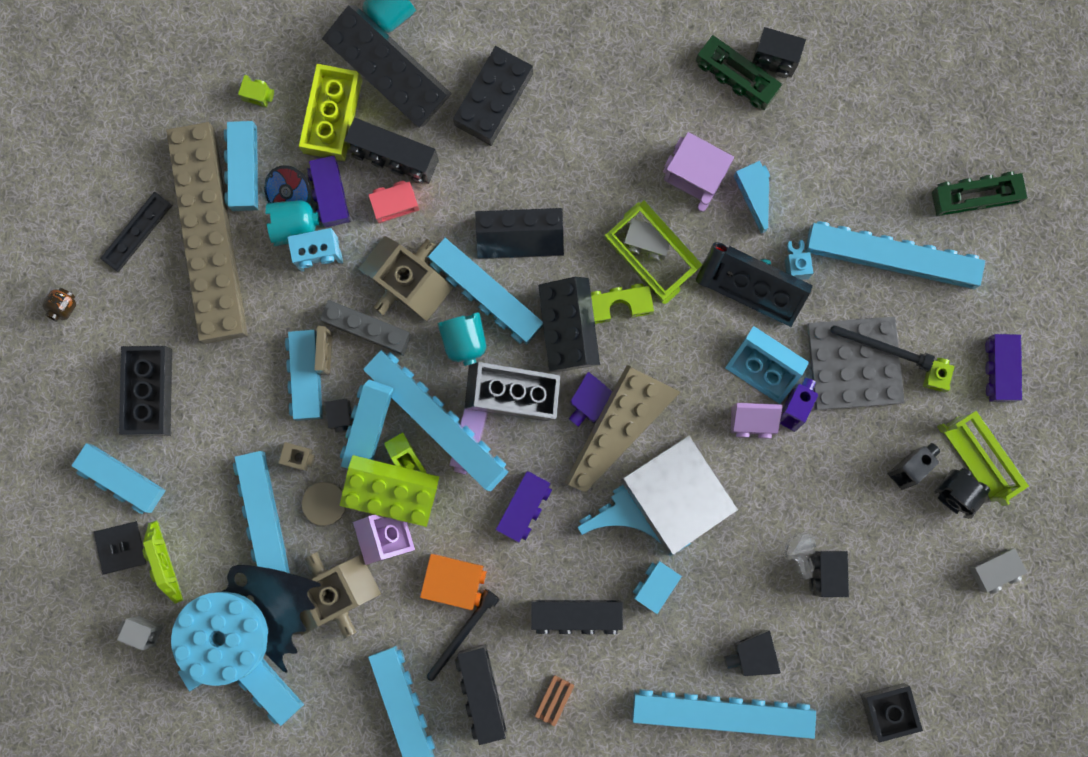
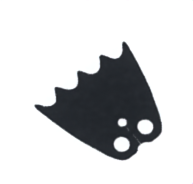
M252 565L232 566L227 575L228 586L222 592L237 593L246 598L248 595H251L254 598L253 603L262 612L268 627L265 654L283 672L287 673V668L283 662V655L298 653L292 642V634L306 631L305 626L301 622L300 614L302 611L315 609L314 604L308 597V591L311 588L320 587L321 584L308 578L275 569ZM237 573H243L246 576L247 584L245 586L236 584L235 575Z

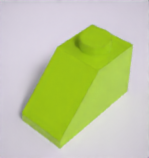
M403 432L384 443L396 466L427 473Z

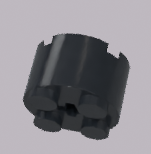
M965 468L960 470L952 469L934 492L935 494H940L938 496L939 501L952 512L958 514L960 511L965 514L964 518L972 519L989 497L990 488L986 484L975 480L969 470Z

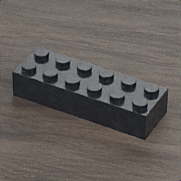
M348 5L322 37L323 41L419 128L428 123L452 94L356 5Z

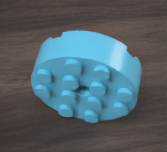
M231 592L205 594L188 603L176 618L171 635L172 652L178 666L191 679L211 686L230 684L244 678L260 664L267 649L268 627L260 609L245 596ZM220 631L225 635L224 644L217 642V634Z

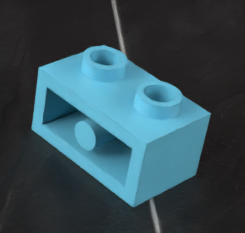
M657 561L656 564L653 562L650 564L645 572L648 575L643 583L639 581L633 590V593L636 594L634 599L658 614L682 577L660 561Z

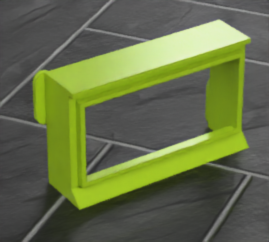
M645 200L636 203L624 214V219L604 236V239L647 286H650V290L663 304H667L681 290L679 286L702 266V263ZM640 212L691 268L666 291L615 236L622 227Z
M977 411L962 417L958 416L947 425L943 423L937 426L939 431L948 438L975 479L990 488L988 495L991 502L998 501L1001 506H1008L1010 504L1008 500L1029 487ZM972 421L1015 484H1007L966 425V422Z

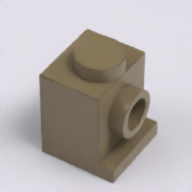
M284 442L279 464L307 471L308 467L312 468L315 455L312 454V449ZM301 453L303 455L302 461L298 462L296 460L297 454Z

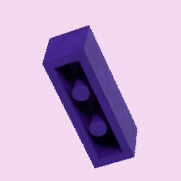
M335 156L309 161L310 168L307 169L309 180L314 183L315 189H311L314 202L318 201L319 209L316 212L319 216V223L322 222L325 228L351 222L338 161Z
M991 335L985 343V351L989 353V361L986 362L985 366L986 374L989 375V383L986 385V395L989 396V402L1022 401L1021 335Z
M527 471L496 530L519 543L521 539L526 541L532 530L528 527L531 520L536 521L542 511L539 508L541 501H547L552 492V489L549 488L551 483Z

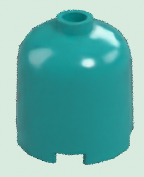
M364 0L362 5L363 12L386 33L395 30L417 11L409 0Z
M296 200L266 204L265 213L270 214L271 223H267L270 241L274 243V247L288 245L289 236L316 231V226L319 225L318 213H314L312 207L305 201Z
M479 312L437 323L446 354L451 361L456 363L463 362L464 366L476 363V359L483 356L487 347Z

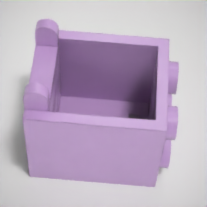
M688 132L685 138L680 137L673 152L675 156L670 155L664 166V181L701 200L698 210L704 212L726 175L734 156Z

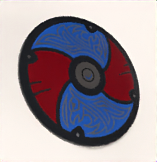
M281 165L268 173L264 183V192L268 203L302 200L310 204L311 187L307 178L300 170L289 165Z

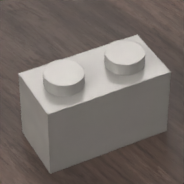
M632 219L624 246L631 254L639 255V253L648 255L647 258L654 261L665 260L670 244L653 225Z
M1007 548L969 567L980 590L990 594L1000 591L1002 589L1001 585L1007 582L1013 584L1022 580L1021 576L1027 573L1015 548Z
M140 616L126 618L118 628L117 633L119 636L117 640L140 650L153 648L157 643L163 626Z

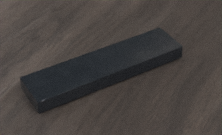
M154 191L100 259L119 272L173 205Z

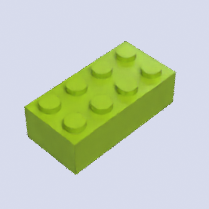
M352 455L339 506L427 527L440 476Z

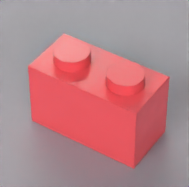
M399 181L393 184L394 187L387 189L384 187L378 188L372 194H369L378 223L419 211L410 181Z

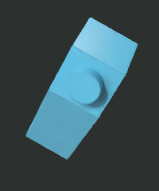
M758 161L736 171L734 178L762 234L768 229L770 174L765 165L762 166L761 162Z

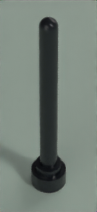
M836 325L830 329L832 334L914 362L923 371L929 372L933 365L934 355L928 353H920L918 355Z
M485 589L481 595L480 605L428 672L427 679L429 681H433L486 610L488 608L491 609L492 606L495 607L499 602L500 598L490 590Z

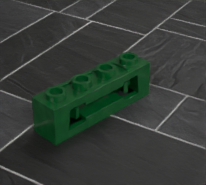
M714 35L710 37L698 53L695 61L701 70L705 72L710 71L715 75V79L718 82L731 86L735 94L748 98L750 104L757 109L762 108L765 110L782 86V83ZM723 58L727 60L726 63L728 65H730L732 68L740 72L749 80H751L752 82H755L756 80L754 87L750 86L751 83L749 81H747L742 76L737 74L735 71L727 67L725 64H722Z
M1014 171L1003 173L1001 177L993 178V175L982 176L980 180L972 181V178L958 181L959 183L957 184L943 182L938 184L932 191L936 217L1018 204L1028 198L1023 173L1014 174ZM1000 186L996 190L997 195L966 199L963 203L958 204L962 200L961 195L993 190L995 187Z

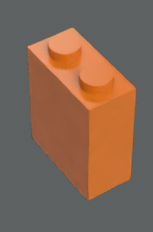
M432 553L420 598L473 610L474 605L479 606L482 593H479L478 589L480 584H484L487 571H483V565Z

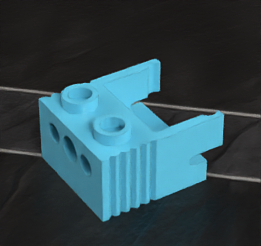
M332 228L288 237L292 263L301 272L304 271V268L312 267L314 263L329 264L334 262V259L338 263H343L338 237Z

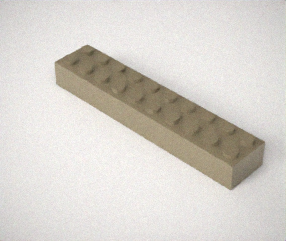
M209 122L166 129L199 341L209 344L247 337V326L228 208L225 204V189L215 129Z

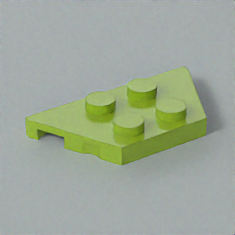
M158 520L148 523L143 540V555L151 566L149 571L150 577L175 604L184 600Z

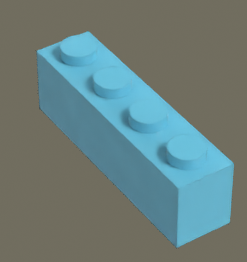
M253 121L227 122V129H224V140L227 142L224 160L228 171L224 172L225 183L228 184V192H225V204L232 211L258 210L257 126Z
M315 330L288 332V338H285L286 351H289L290 359L286 361L287 372L291 373V381H288V393L292 394V403H289V414L296 421L323 419L321 377L314 370L317 338Z
M368 380L364 385H360L357 392V398H360L358 406H354L351 418L354 419L353 424L348 427L345 436L348 439L347 446L344 445L340 453V458L343 459L341 467L348 469L352 455L374 460L394 390L393 387L372 380Z
M86 443L72 464V467L77 469L76 473L85 479L90 477L95 480V486L104 491L107 489L114 492L113 497L121 502L127 500L133 504L131 508L141 514L144 512L152 513L166 491L92 444Z

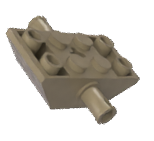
M387 236L383 237L358 269L384 289L385 293L373 306L375 310L384 316L393 302L399 300L426 322L430 319L453 289V286L425 262L437 247L434 243H430V240L426 239L418 251L412 254ZM408 274L409 278L402 281L401 275Z
M318 552L304 558L313 574L311 580L319 582L321 586L311 588L308 591V597L314 604L315 609L301 612L300 619L306 628L305 632H300L301 636L331 620L337 622L344 639L357 633L348 616L349 611L382 594L368 565H365L363 555H359L330 570H325ZM328 590L335 593L334 600L326 598V595L329 594Z

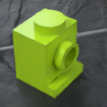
M244 75L238 95L244 102L267 108L268 102L273 100L274 90L270 89L266 82L258 79L252 81L248 75Z
M937 358L934 360L930 371L926 372L923 387L942 393L950 391V383L955 366L949 364L950 360ZM939 370H943V371H944V376H943V377H940V376H939V374H938V371H939Z

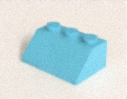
M753 326L725 369L781 404L801 378L809 362Z

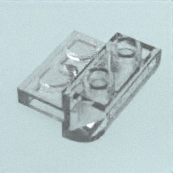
M799 531L789 535L781 547V559H791L796 579L805 580L812 578L811 572H814L812 561L810 558L807 559L806 556L815 553L814 548L816 547L813 534H809V531Z

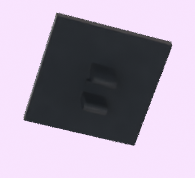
M137 521L94 531L102 575L146 564Z

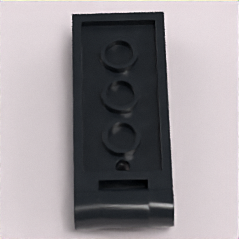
M719 242L712 244L696 277V282L699 285L712 289L789 327H792L813 286L731 246L727 247Z

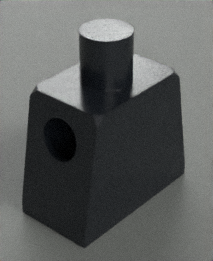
M930 443L927 447L922 446L915 449L887 474L901 490L917 485L939 464L936 456L940 453V449L934 443Z
M763 630L734 643L736 653L724 656L727 669L740 667L743 676L781 673L769 630Z

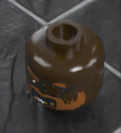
M63 288L51 290L42 304L43 309L46 311L45 316L56 322L58 319L67 320L76 307L75 296Z

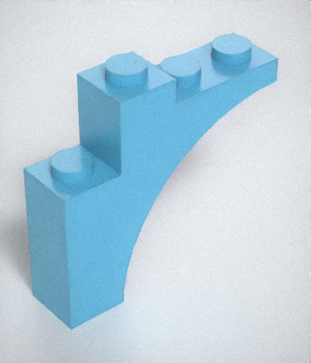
M624 485L613 490L615 495L611 499L615 504L614 506H611L610 503L598 509L599 515L593 518L591 514L579 521L581 525L577 527L582 535L600 527L626 526L641 530L660 542Z

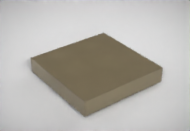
M317 326L314 370L321 375L329 376L331 371L333 333L325 326Z

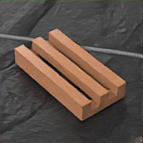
M554 675L535 717L556 726L574 688V684ZM557 681L560 685L546 715H543L541 713ZM564 686H567L568 689L554 718H549Z

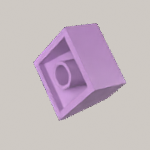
M736 403L731 407V433H736V437L749 438L750 434H758V438H772V435L777 434L779 430L782 405Z
M379 515L368 516L353 522L365 565L415 550L407 522Z

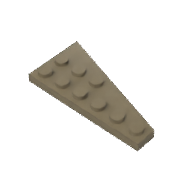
M626 365L565 482L574 488L586 492L681 392Z

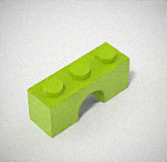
M643 283L632 285L631 289L623 290L622 287L612 288L609 290V293L601 294V291L591 292L595 324L610 322V308L616 303L627 305L631 318L652 315L654 312L650 286H644Z

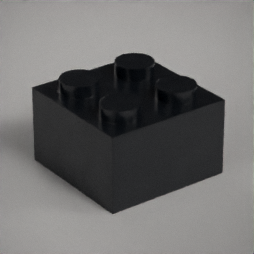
M764 27L757 43L752 63L765 72L768 70L775 72L779 77H792L800 62L806 39Z
M812 551V555H809V568L813 569V578L809 579V589L813 591V596L849 597L848 551Z
M901 683L860 694L872 738L880 743L923 731L909 685Z

